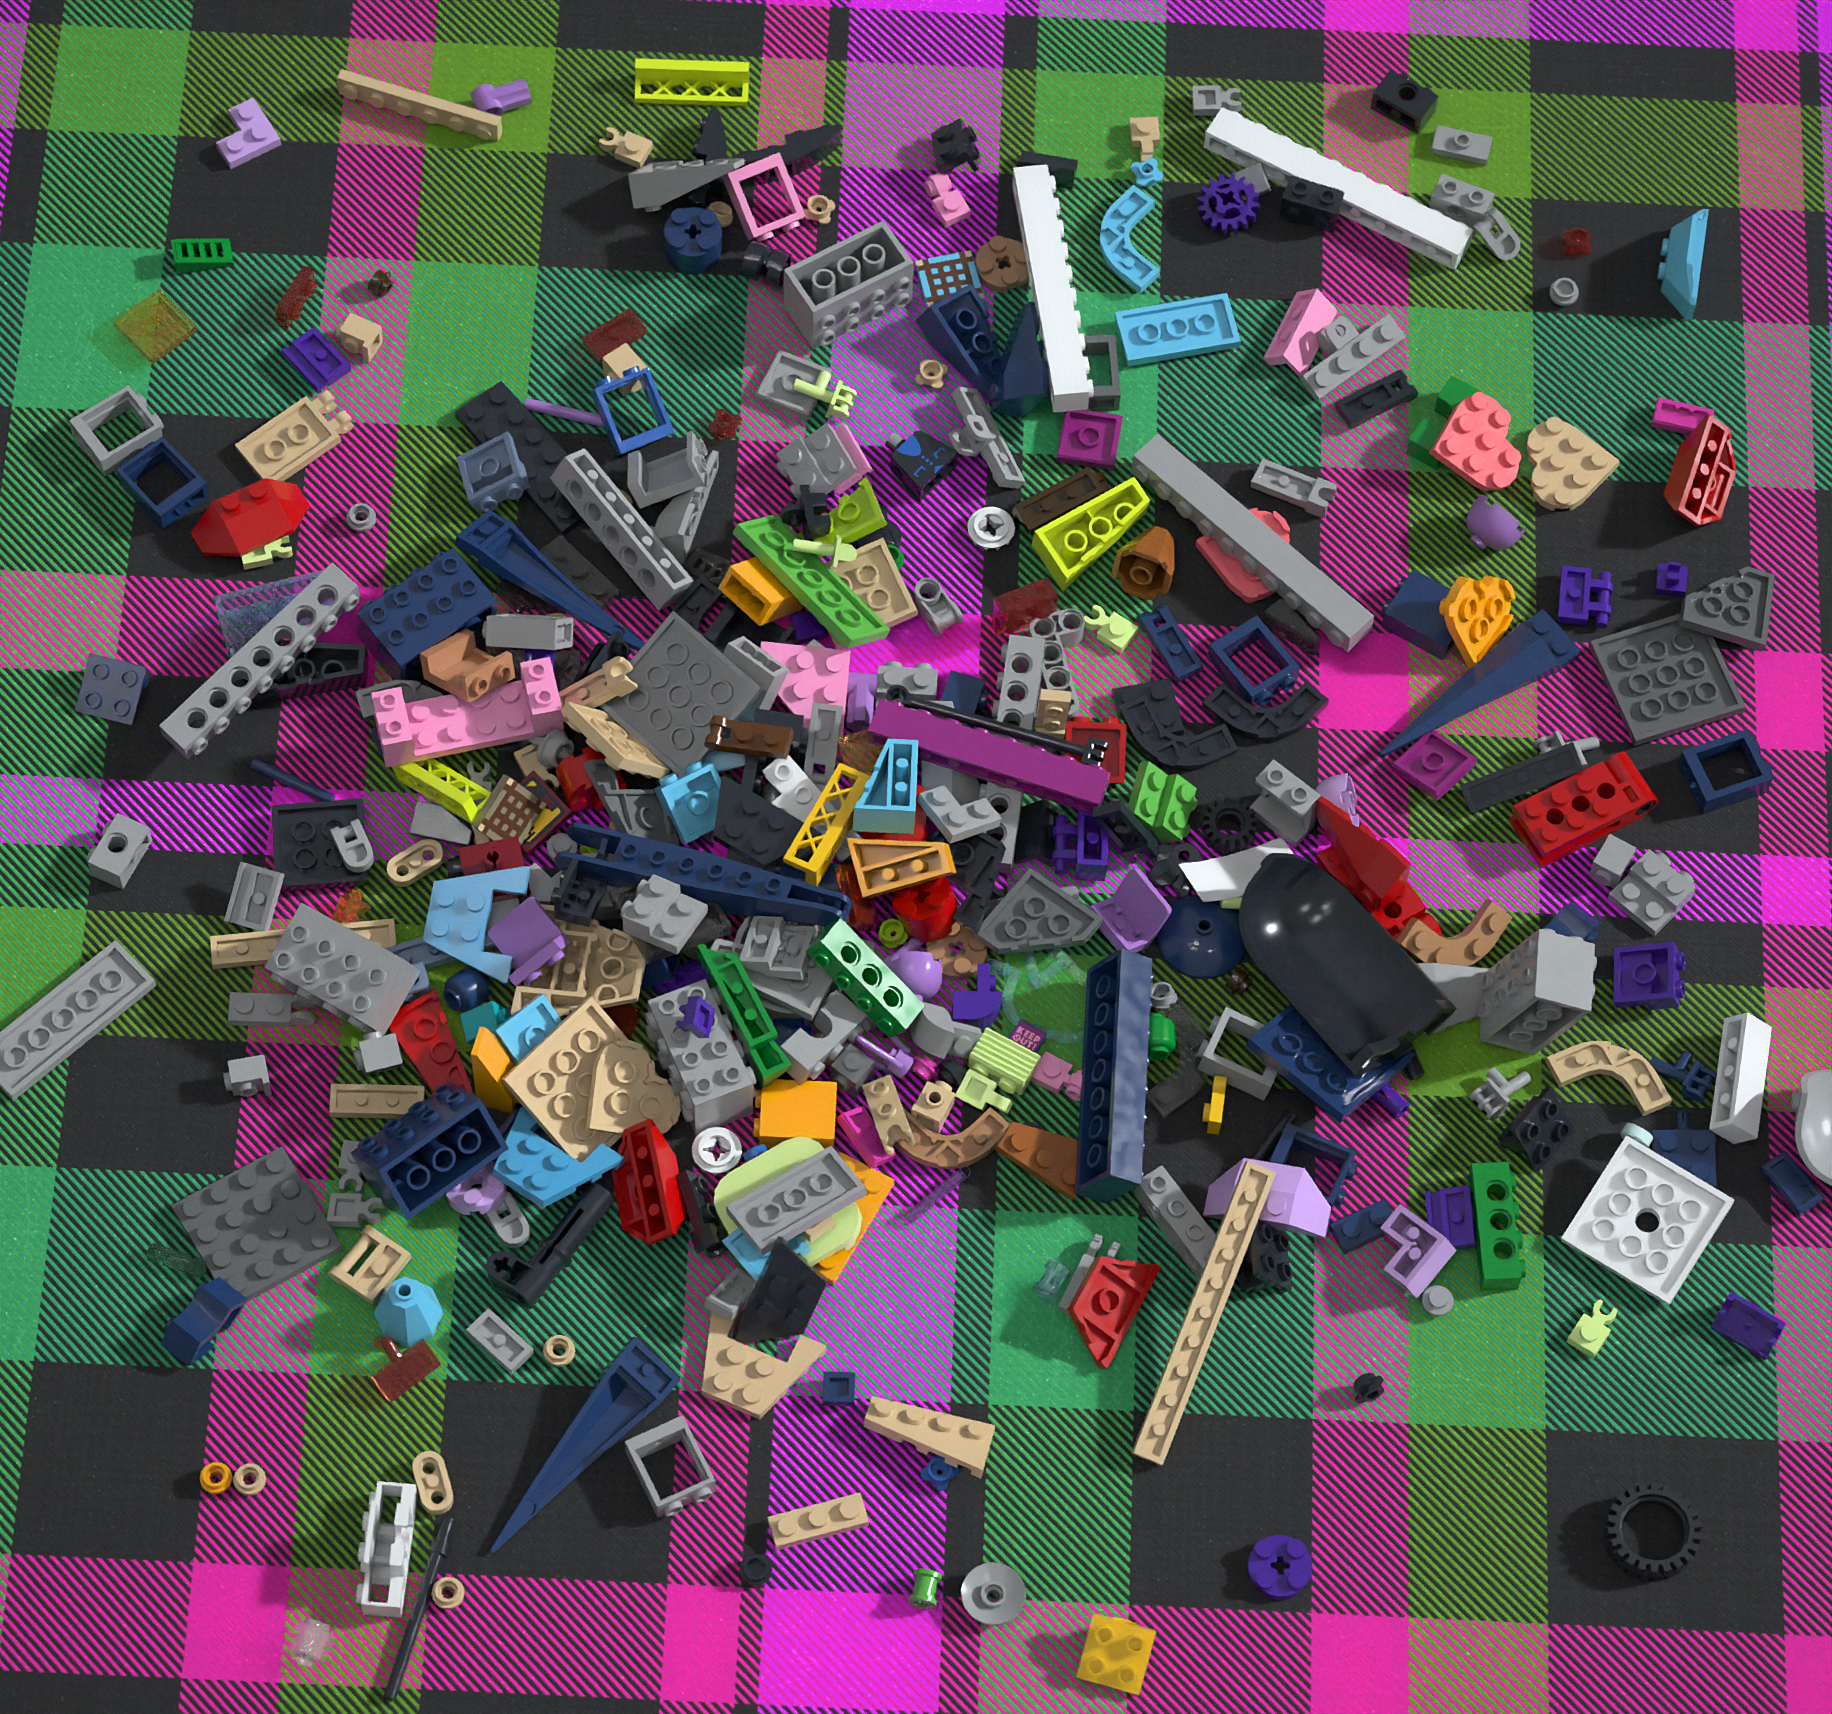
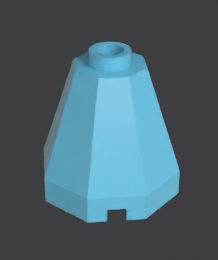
M408 1277L400 1278L389 1284L383 1290L374 1310V1317L384 1339L393 1342L392 1340L400 1342V1345L408 1348L433 1338L438 1322L440 1323L443 1316V1311L433 1289Z

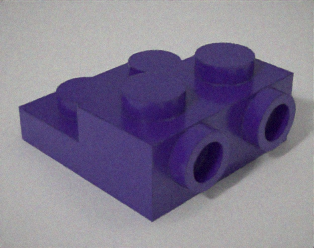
M1674 942L1614 947L1613 1003L1616 1008L1647 1005L1649 1010L1679 1007V999L1685 998V984L1683 980H1679V971L1685 970L1684 953L1679 952Z

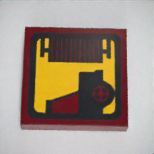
M534 770L519 783L546 803L545 808L520 845L529 855L536 851L574 815Z

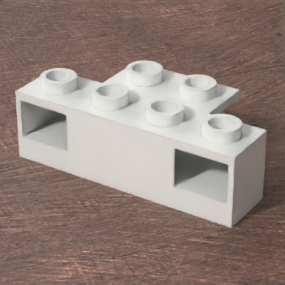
M789 755L787 760L776 759L763 770L764 777L780 794L772 804L805 822L822 792ZM830 801L826 802L823 806L826 814L837 811ZM825 823L812 826V828L821 832L822 835H825L827 832ZM853 828L850 829L835 855V858L842 865L847 864L852 859L847 838L861 839L859 834L853 831ZM811 847L799 849L798 854L794 857L807 859L813 853Z
M377 1481L376 1492H370V1512L364 1511L362 1524L366 1542H360L358 1561L361 1562L360 1571L365 1572L364 1584H358L356 1603H361L362 1611L365 1615L402 1618L418 1497L416 1484ZM384 1496L401 1497V1503H397L394 1524L380 1523ZM372 1584L390 1585L387 1603L370 1602Z

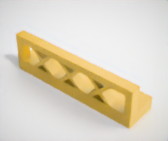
M842 763L838 764L783 858L784 863L806 873V883L818 886L852 828L854 807L864 792L867 780H870L871 777ZM842 774L856 780L853 787L840 790L837 782ZM839 799L841 804L839 811L826 814L823 807L824 804L828 801ZM825 823L827 828L825 835L812 838L809 831L813 825ZM811 847L813 855L808 863L794 857L797 850Z

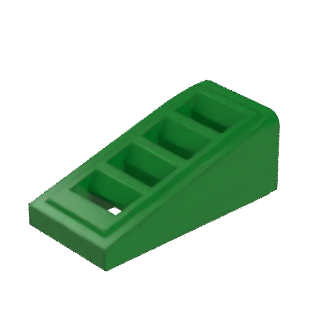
M230 239L171 240L177 274L234 266ZM217 249H223L224 257H218ZM211 250L212 257H206L205 251ZM200 252V257H194V253Z

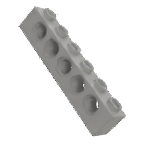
M585 448L565 456L550 477L553 483L658 611L676 603L692 584V578Z

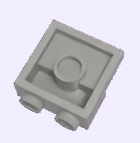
M825 423L804 440L800 437L796 438L776 453L780 460L776 466L785 478H791L794 484L790 486V489L797 499L801 497L800 485L809 484L810 493H825L827 495L859 471L833 427L828 423Z
M896 661L886 662L884 666L878 665L876 707L880 699L886 701L887 690L894 685L904 686L910 694H914V697L927 701H936L938 669H932V666L927 663H917L914 668L902 667V664ZM894 699L900 703L903 702L901 699Z
M1649 849L1630 868L1629 874L1609 893L1608 900L1652 936H1655L1693 897L1696 886L1693 885L1694 880L1689 873L1683 870L1677 872L1670 866L1671 862L1664 853L1657 852L1655 854Z
M653 874L648 881L643 879L639 883L635 900L633 902L626 901L621 910L623 932L678 954L707 914V904L681 894L680 885Z

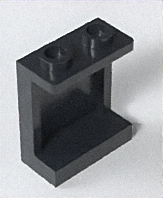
M732 600L728 602L703 635L722 653L728 643L742 636L759 648L761 641L797 645L798 642L796 639V627L790 625L786 630L772 621L759 626Z

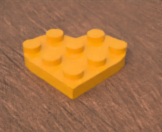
M1460 576L1451 587L1447 597L1440 602L1439 611L1441 615H1444L1447 629L1469 669L1496 646L1513 619L1514 615L1509 614L1511 599H1515L1513 587L1507 580L1484 576L1480 581Z

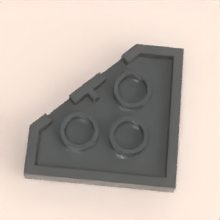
M1747 566L1728 578L1724 577L1709 584L1706 589L1687 595L1681 604L1679 626L1763 651L1767 644L1775 575Z
M1029 868L982 922L980 931L977 935L974 933V938L997 954L1082 946L1102 925L1103 918L1035 870Z

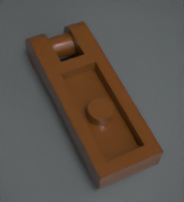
M713 716L710 722L711 733L706 736L704 745L706 748L714 751L787 760L794 732L792 727L728 720L722 716ZM723 733H730L729 739L722 738Z

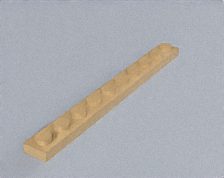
M1250 1161L1244 1163L1131 1454L1159 1466L1163 1465L1276 1172Z

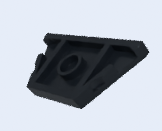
M723 776L718 799L714 841L763 870L778 864L784 858L804 822L730 778ZM812 827L809 831L812 838L822 836L821 832Z
M777 1237L733 1333V1339L739 1343L804 1334L827 1284L826 1277L816 1267L810 1266L804 1256L800 1253H795L787 1245L783 1237Z

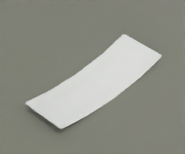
M1279 837L1257 847L1231 855L1198 862L1182 863L1179 866L1201 900L1209 902L1243 896L1249 881L1260 869V864L1266 856L1272 853L1293 854L1284 839Z

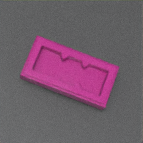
M1657 397L1651 427L1690 435L1706 415H1714V410Z
M864 1106L844 1112L836 1119L870 1169L890 1162L896 1157L897 1153L895 1151L892 1155L886 1154L875 1122Z

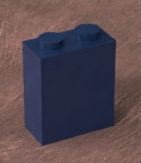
M1413 569L1408 578L1402 577L1395 590L1397 594L1394 599L1391 600L1389 598L1385 602L1380 613L1383 615L1381 627L1443 661L1455 643L1447 629L1444 615H1441L1439 611L1440 602L1447 597L1450 589Z

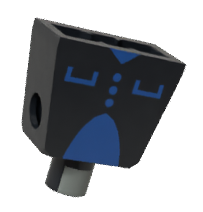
M915 431L907 440L895 432L885 443V446L893 452L890 458L892 473L919 502L957 467L958 452L922 431Z

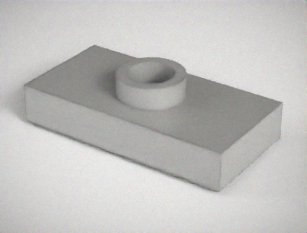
M1437 125L1431 154L1486 165L1493 137Z
M736 1267L706 1298L704 1307L731 1321L747 1305L756 1285L755 1280L747 1272Z

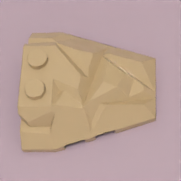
M541 904L571 943L561 950L565 955L551 967L547 962L541 966L539 970L542 974L527 985L524 981L523 987L516 986L511 1016L539 994L545 995L559 1016L569 1015L587 997L591 996L601 1008L638 1002L649 944L615 928L609 930L602 927L594 919L590 927L554 919L555 906Z

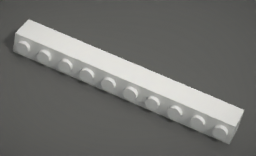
M1222 107L1206 131L1204 148L1245 168L1261 163L1267 179L1284 187L1287 186L1290 176H1296L1343 190L1344 198L1339 214L1453 270L1456 269L1471 245L1473 229L1469 228L1465 223L1450 219L1436 209H1430L1411 197H1405L1393 191L1387 185L1379 184L1368 179L1360 172H1354L1342 166L1336 160L1325 158L1317 154L1313 149L1305 148L1293 142L1287 136H1280L1268 130L1262 124L1243 118L1235 111H1229Z
M1047 165L1014 167L1012 186L1031 292L1040 326L1039 336L1044 346L1042 351L1043 358L1047 361L1048 386L1053 413L1088 409L1089 397L1094 396L1092 379L1087 380L1086 374H1089V360L1087 356L1083 357L1082 351H1085V339L1083 333H1078V328L1081 327L1079 310L1074 311L1073 306L1077 303L1075 288H1070L1069 282H1072L1071 265H1066L1065 260H1068V247L1066 242L1062 243L1061 237H1064L1063 221L1057 220V215H1060L1059 199L1053 198V193L1056 192L1055 177L1049 176Z

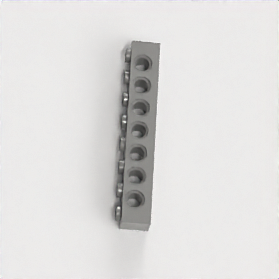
M332 562L159 725L163 737L187 759L193 754L198 755L206 748L208 740L215 733H222L228 727L229 720L237 713H243L250 706L251 699L259 692L264 693L273 683V679L280 672L288 671L294 664V659L302 651H309L314 646L316 638L323 631H330L336 625L337 618L343 612H349L357 605L360 597L358 585ZM330 597L335 599L330 605L320 604L324 598ZM303 618L313 619L312 623L307 626L298 624ZM282 638L291 639L290 644L287 646L277 645L278 641ZM266 658L270 660L266 666L259 667L255 665L259 659ZM239 679L248 680V683L243 687L234 686V683ZM218 699H224L227 701L226 704L220 708H215L212 706V704ZM195 720L205 721L204 725L200 728L190 727L191 723Z
M1010 634L1008 644L1002 645L1000 662H1005L1004 672H998L996 689L1001 690L1000 700L994 699L992 717L997 718V721L1004 723L1016 721L1019 723V727L1033 731L1045 655V639ZM1023 665L1028 670L1025 673H1016L1013 671V668ZM1013 693H1020L1024 696L1020 701H1012L1008 697ZM989 731V733H990L991 735H994V736H998V737H1001V738L1004 737V736H1006V735H1002V734H999V733H995V732ZM1014 738L1019 744L1031 747L1030 742ZM987 781V784H981L979 799L986 798L992 807L1002 805L1007 810L999 814L1002 818L1000 826L984 833L988 835L997 833L1003 837L1000 842L1004 844L1006 850L999 872L1012 874L1024 792Z

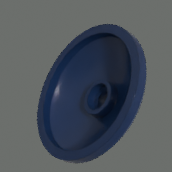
M1199 895L1184 897L1171 905L1172 912L1157 934V944L1160 953L1171 968L1190 978L1213 979L1231 972L1238 966L1246 953V947L1240 932L1239 911L1237 909L1221 908L1220 900L1203 902ZM1207 925L1209 929L1204 931L1199 926Z

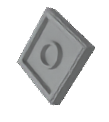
M778 350L755 394V400L808 421L819 399L793 390L794 382L797 378L815 385L821 371H827L832 376V370Z

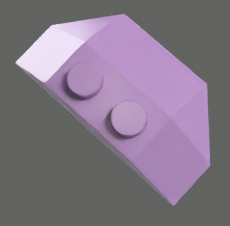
M1243 1158L1209 1185L1203 1216L1223 1220L1246 1161L1274 1171L1276 1175L1258 1220L1282 1231L1322 1238L1326 1236L1331 1207L1305 1168Z

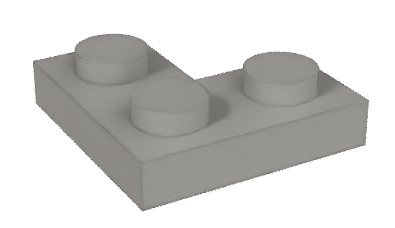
M945 785L920 793L917 800L918 804L950 844L997 828L1002 820L986 798L960 806Z

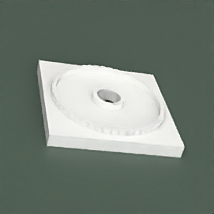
M1626 1135L1563 1234L1561 1241L1669 1306L1730 1210L1734 1199ZM1643 1212L1653 1213L1658 1218V1228L1649 1233L1639 1230L1635 1224L1638 1215Z

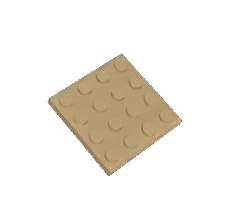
M592 996L587 997L501 1078L503 1084L557 1147L580 1163H583L601 1143L610 1148L622 1137V1134L586 1129L592 1071L596 1056L602 1046L614 1041L628 1040Z

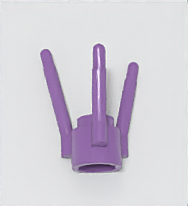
M896 1035L890 1039L897 1046L898 1050L892 1047L888 1053L863 1037H857L859 1043L883 1058V1063L874 1060V1067L891 1075V1077L896 1075L901 1079L915 1060L909 1055L911 1049L903 1044Z

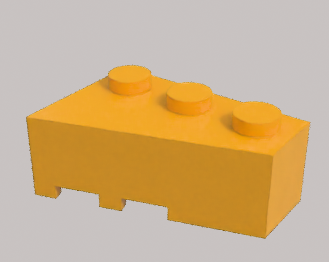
M847 838L860 890L864 898L870 899L956 874L949 844Z

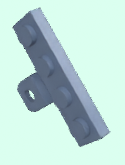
M423 936L385 948L421 971L404 1000L407 1005L431 991L426 972L427 969L456 960L425 944ZM421 991L419 995H412L413 993Z

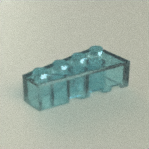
M324 570L213 596L228 658L230 659L245 645L246 638L252 639ZM327 597L320 604L327 606L332 604L335 599ZM303 618L298 624L304 626L312 622L313 619Z

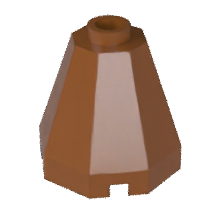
M1154 526L1146 529L1118 550L1111 575L1115 580L1117 577L1122 582L1120 587L1125 593L1145 600L1153 599L1159 593H1161L1160 596L1167 594L1174 573V538L1168 530Z

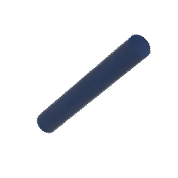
M256 757L251 762V769L320 802L334 801L335 795Z

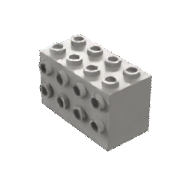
M883 220L784 269V308L812 349L821 345H828L835 338L845 333H852L861 325L871 320L876 321L883 317L885 313L895 308L899 309L906 306L912 300L914 262Z
M303 903L300 904L264 966L273 973L270 978L281 986L303 996L313 1004L323 1007L333 1015L348 1021L367 1034L381 1031L383 1036L421 972L405 959Z
M1538 929L1487 972H1484L1480 980V988L1483 991L1482 1001L1478 1009V1016L1481 1017L1479 1040L1535 1055L1590 1013L1592 999L1595 994V985L1593 984V972L1597 965V958L1594 956L1595 944L1586 942L1577 936L1568 937L1557 934L1552 929Z
M706 979L648 1000V1013H645V1019L648 1026H645L648 1038L652 1044L655 1043L659 1063L663 1070H667L670 1077L668 1079L669 1084L674 1089L673 1093L675 1096L679 1095L682 1104L680 1108L686 1122H690L695 1135H699L708 1128L720 1127L753 1114V1097L756 1096L753 1085L756 1084L755 1075L750 1066L745 1067L741 1059L744 1057L742 1046L739 1040L733 1041L730 1034L732 1031L731 1022L727 1014L721 1015L718 1008L721 1005L718 993L715 988H709ZM689 996H700L715 1009L709 1038H697L692 1032L683 1031L675 1025L676 1021H683L684 1014L679 1011V1007L687 1004Z

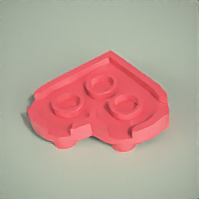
M1476 392L1458 403L1429 451V454L1470 484L1485 492L1490 490L1498 491L1509 486L1516 478L1519 469L1518 463L1521 461L1520 452L1505 439L1508 432V424L1511 420L1509 412L1503 409L1495 399L1482 392Z
M1258 508L1249 510L1288 544L1290 543V528L1280 514L1273 511V514L1267 511H1257ZM1204 535L1196 540L1195 546L1229 589L1241 597L1243 601L1253 603L1270 597L1276 592L1266 588L1257 575L1246 571L1240 561L1232 554H1226L1220 548L1219 543L1211 536Z

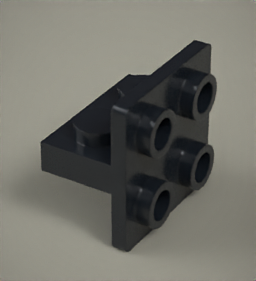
M1545 1087L1538 1097L1533 1096L1497 1139L1503 1148L1524 1154L1531 1168L1535 1171H1540L1573 1132L1574 1127L1553 1089Z
M1258 1220L1238 1270L1241 1292L1250 1294L1272 1286L1284 1292L1292 1290L1291 1279L1293 1273L1288 1258L1290 1245L1285 1232Z

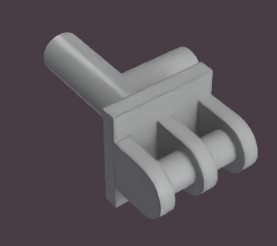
M1559 730L1555 731L1553 735L1541 737L1534 742L1536 748L1541 750L1539 755L1571 743L1564 742ZM1596 736L1572 741L1583 769L1588 764L1582 751L1599 747V739Z
M1494 1067L1486 1074L1488 1079L1485 1084L1474 1090L1469 1098L1471 1101L1476 1100L1480 1111L1485 1110L1488 1120H1492L1495 1117L1499 1118L1510 1101L1507 1096L1529 1083L1531 1077L1526 1071H1523L1507 1081Z

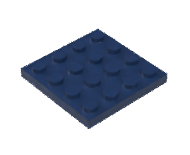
M1292 1003L1251 1036L1246 1044L1248 1049L1339 1123L1413 1061L1415 1056L1414 1052L1409 1051L1395 1061L1389 1057L1380 1062L1382 1065L1379 1069L1365 1074L1354 1075Z

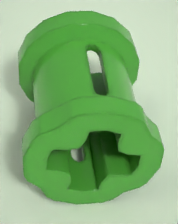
M919 1568L914 1570L915 1584L913 1594L908 1598V1603L922 1609L936 1608L937 1601L934 1598L937 1583L941 1582L942 1575L931 1569Z

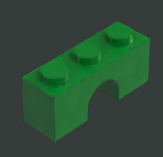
M1451 376L1437 396L1434 412L1448 420L1453 409L1461 400L1482 391ZM1423 418L1409 438L1406 454L1437 470L1441 462L1429 454V451L1445 423L1435 424Z

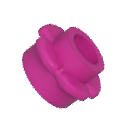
M923 1055L921 1058L914 1057L915 1061L910 1069L920 1078L930 1082L933 1077L938 1076L935 1071L938 1065L926 1055Z

